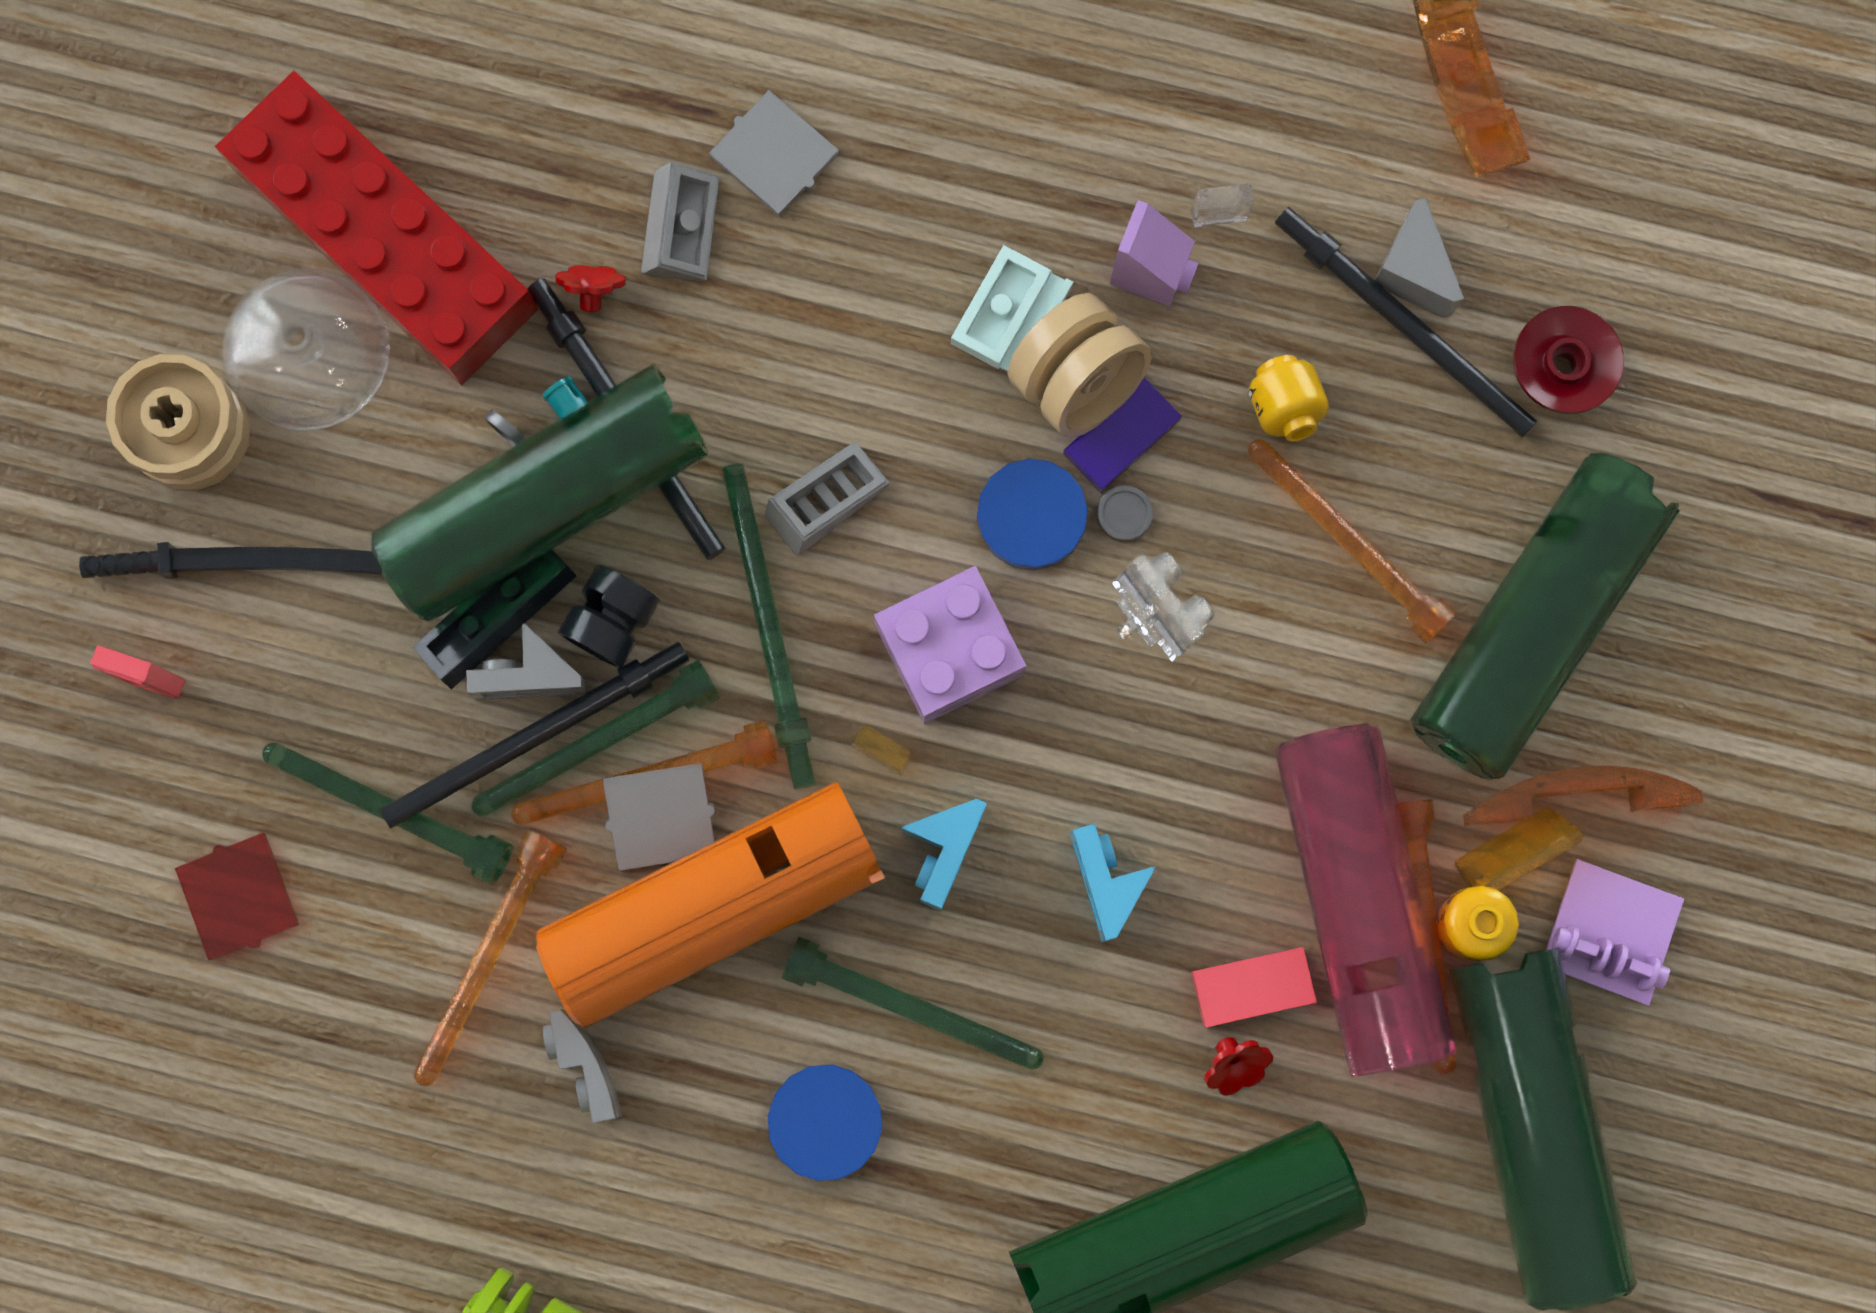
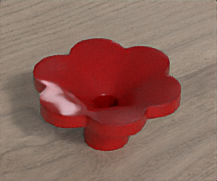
M575 265L569 267L568 271H561L555 274L556 284L563 286L566 292L580 294V310L585 312L600 311L601 295L609 294L613 289L622 288L626 285L625 276L617 274L615 268L608 266L591 267Z
M1224 1038L1215 1047L1218 1054L1213 1058V1067L1204 1075V1081L1208 1088L1218 1089L1221 1095H1233L1242 1087H1251L1259 1083L1265 1076L1264 1069L1273 1062L1274 1057L1269 1048L1260 1047L1258 1042L1254 1040L1245 1041L1238 1045L1235 1038Z

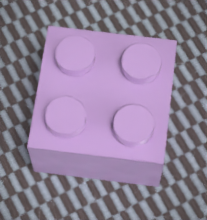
M976 565L874 614L875 627L924 724L1024 676L1026 664Z

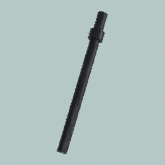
M1287 207L1278 217L1275 224L1306 250L1304 256L1320 270L1325 266L1521 437H1524L1536 424L1537 420L1341 252L1339 249L1342 244L1326 230L1320 234L1290 207Z
M545 278L532 283L528 290L549 324L546 329L559 348H566L705 558L711 560L721 554L726 549L583 336L586 329L575 312L565 309Z
M677 642L641 663L637 659L624 665L622 669H617L618 676L382 807L379 810L390 829L624 697L631 695L633 699L653 688L651 682L687 663L689 658L681 644Z

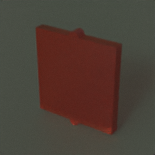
M260 833L228 847L216 845L213 848V853L175 868L205 953L210 961L246 946L259 948L261 940L299 925L265 833Z

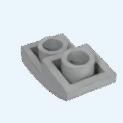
M566 1010L549 1012L551 1024L543 1026L546 1053L549 1060L557 1059L559 1070L582 1066L584 1077L576 1078V1091L581 1112L590 1111L592 1123L622 1117L611 1075L593 1039L585 1028L572 1021Z

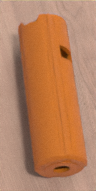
M836 781L538 929L535 939L537 942L536 948L549 981L567 1014L574 1023L587 1028L865 889L885 877L876 862V857L842 789ZM790 862L791 866L767 877V873Z

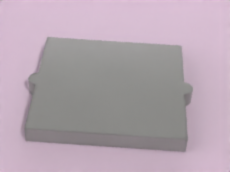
M770 90L743 117L737 116L734 118V127L709 152L710 158L778 217L805 190L811 191L814 189V180L839 154V150Z
M702 763L603 779L609 819L606 821L605 828L607 831L612 832L619 871L672 863L715 842L711 816L715 812V806L713 803L708 802Z

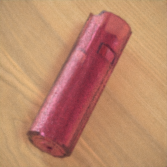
M1373 723L1348 725L1293 738L1292 741L1280 743L1275 749V755L1351 1077L1397 1070L1449 1058V1055L1456 1054L1454 1037L1380 727ZM1395 957L1401 984L1370 990L1363 963Z

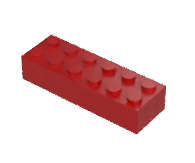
M294 70L214 146L230 167L461 386L539 310L525 286Z

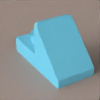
M974 799L901 828L902 833L942 850L939 858L927 855L916 880L915 886L924 890L920 899L921 903L939 911L942 910L986 809V802Z
M1095 824L1072 830L1070 838L1100 939L1103 943L1118 937L1150 879L1155 866L1111 879L1109 868L1117 866L1111 840L1108 834L1098 836Z

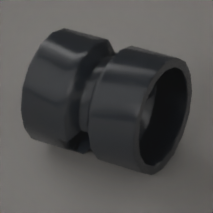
M597 564L581 591L586 601L583 605L572 606L557 633L596 658L622 669L637 643L632 634L634 629L646 627L660 603V599L629 578Z

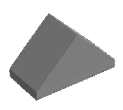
M1425 197L1416 200L1406 215L1375 281L1389 293L1443 318L1452 315L1464 297Z

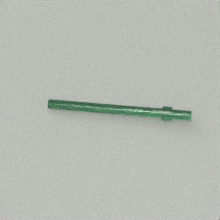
M742 463L727 465L722 468L779 721V723L774 725L778 747L785 748L794 790L810 788L816 785L807 743L812 739L807 718H801L744 465Z

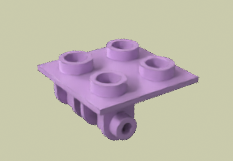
M1576 859L1540 966L1649 1006L1655 987L1663 989L1669 977L1670 968L1663 966V962L1684 898Z

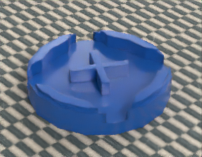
M1029 458L1009 463L990 477L980 494L977 523L982 539L996 558L1013 568L1035 571L1057 564L1074 552L1085 532L1088 509L1082 488L1068 471L1051 461Z
M833 1064L809 1066L790 1076L775 1093L768 1113L769 1139L779 1159L796 1174L816 1181L841 1179L859 1170L875 1152L882 1131L881 1106L871 1086L854 1071Z

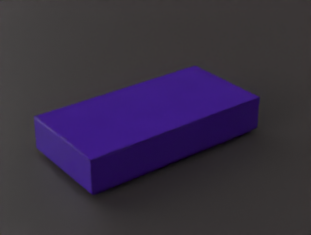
M1144 377L1136 391L1120 408L1096 428L1077 437L1064 449L1063 454L1102 493L1180 422L1182 415Z

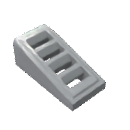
M855 441L768 500L765 516L792 551L799 555L885 490L889 485V481ZM846 465L864 485L861 489L857 490L841 471ZM828 479L844 496L845 499L839 502L824 484ZM812 493L826 512L820 515L806 496ZM792 507H794L797 510V512L801 515V517L808 525L805 526L803 524V522L791 509Z

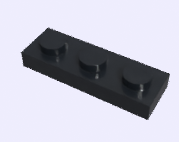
M537 534L412 648L440 680L452 690L466 677V670H474L513 635L523 623L525 624L577 576Z

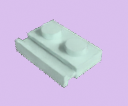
M1003 245L951 337V344L997 369L1001 368L1008 372L1011 358L1022 339L1043 316L1066 300L1072 290L1073 281L1067 278L1064 280L1051 273L1052 270Z

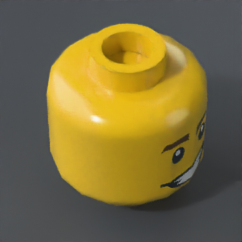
M1293 355L1278 356L1263 363L1257 369L1256 377L1252 380L1248 389L1262 430L1274 437H1286V440L1291 442L1303 440L1313 435L1318 429L1317 423L1325 417L1329 409L1328 399L1314 365L1304 360H1297Z
M1482 885L1464 888L1450 895L1439 909L1437 928L1439 938L1448 951L1460 959L1474 962L1495 959L1507 952L1516 940L1519 921L1517 911L1507 896L1495 888Z

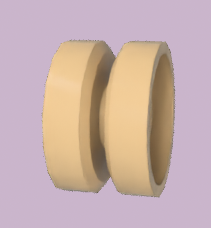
M1089 292L1074 295L1055 306L1043 316L1022 339L1011 358L1007 374L1010 384L1028 402L1040 405L1043 417L1061 435L1072 438L1086 434L1096 428L1130 398L1148 371L1152 359L1151 349L1132 329L1124 325L1119 326L1117 315L1098 296Z
M158 354L138 361L119 377L107 402L106 425L113 446L130 464L141 470L145 475L174 490L198 491L220 483L238 468L249 447L251 422L244 401L207 364L184 354Z

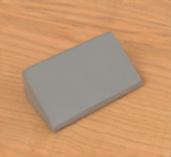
M669 162L655 171L641 273L657 277L702 282L707 280L720 176L674 162Z

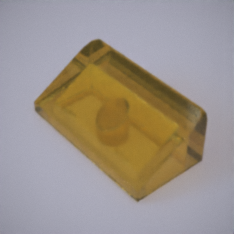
M1544 808L1461 856L1455 861V867L1468 888L1483 885L1500 890L1582 842L1581 838L1584 836L1577 827L1556 811Z

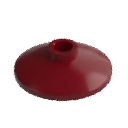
M1557 306L1540 312L1523 327L1514 345L1513 367L1521 388L1535 403L1556 413L1578 414L1598 407L1614 393L1623 375L1624 352L1617 333L1601 316L1582 307ZM1563 357L1569 360L1572 366L1571 372L1562 373L1558 371L1555 367V358Z

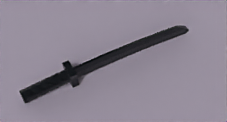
M169 542L157 543L158 550L132 552V554L98 555V557L82 556L79 560L82 578L159 572V574L168 579L178 578L177 572L214 570H306L392 576L400 573L397 565L374 551L299 547L175 548Z

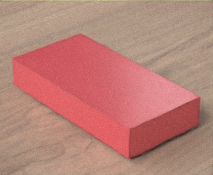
M97 645L90 662L93 668L100 672L175 699V697L179 698L186 680L153 663Z
M1304 947L1191 972L1204 1028L1317 1003Z

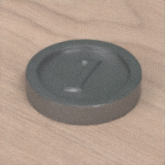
M492 409L483 417L498 434L524 455L533 447L516 428Z
M1132 486L1112 488L1102 497L1097 509V520L1102 531L1108 537L1121 542L1133 541L1141 537L1148 530L1153 517V509L1149 498L1141 490Z

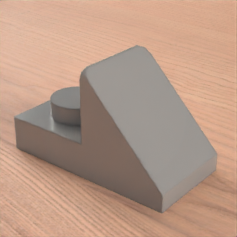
M524 623L522 624L523 667L517 668L515 660L494 659L483 661L482 670H466L467 693L476 700L584 695L588 692V683Z

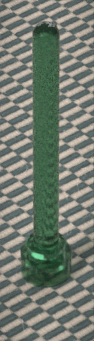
M698 659L679 670L681 676L672 680L674 686L480 793L472 800L471 808L476 815L487 816L684 705L688 710L696 705L702 709L720 699V695Z
M269 743L263 748L262 757L266 763L383 820L385 819L379 809L395 801L279 743ZM421 812L397 825V827L463 858V865L471 869V875L490 885H494L500 879L513 852V844L492 834L487 838L478 835L474 839Z
M800 936L798 937L783 972L782 979L803 987L804 982L815 986L817 981L1025 1068L1034 1070L1043 1064L1044 1055L1039 1048L826 960L828 954L818 950L820 944Z

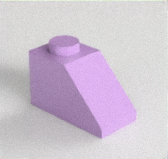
M1138 200L1117 252L1110 285L1170 307L1176 291L1187 294L1199 264L1189 259L1195 241L1151 205Z

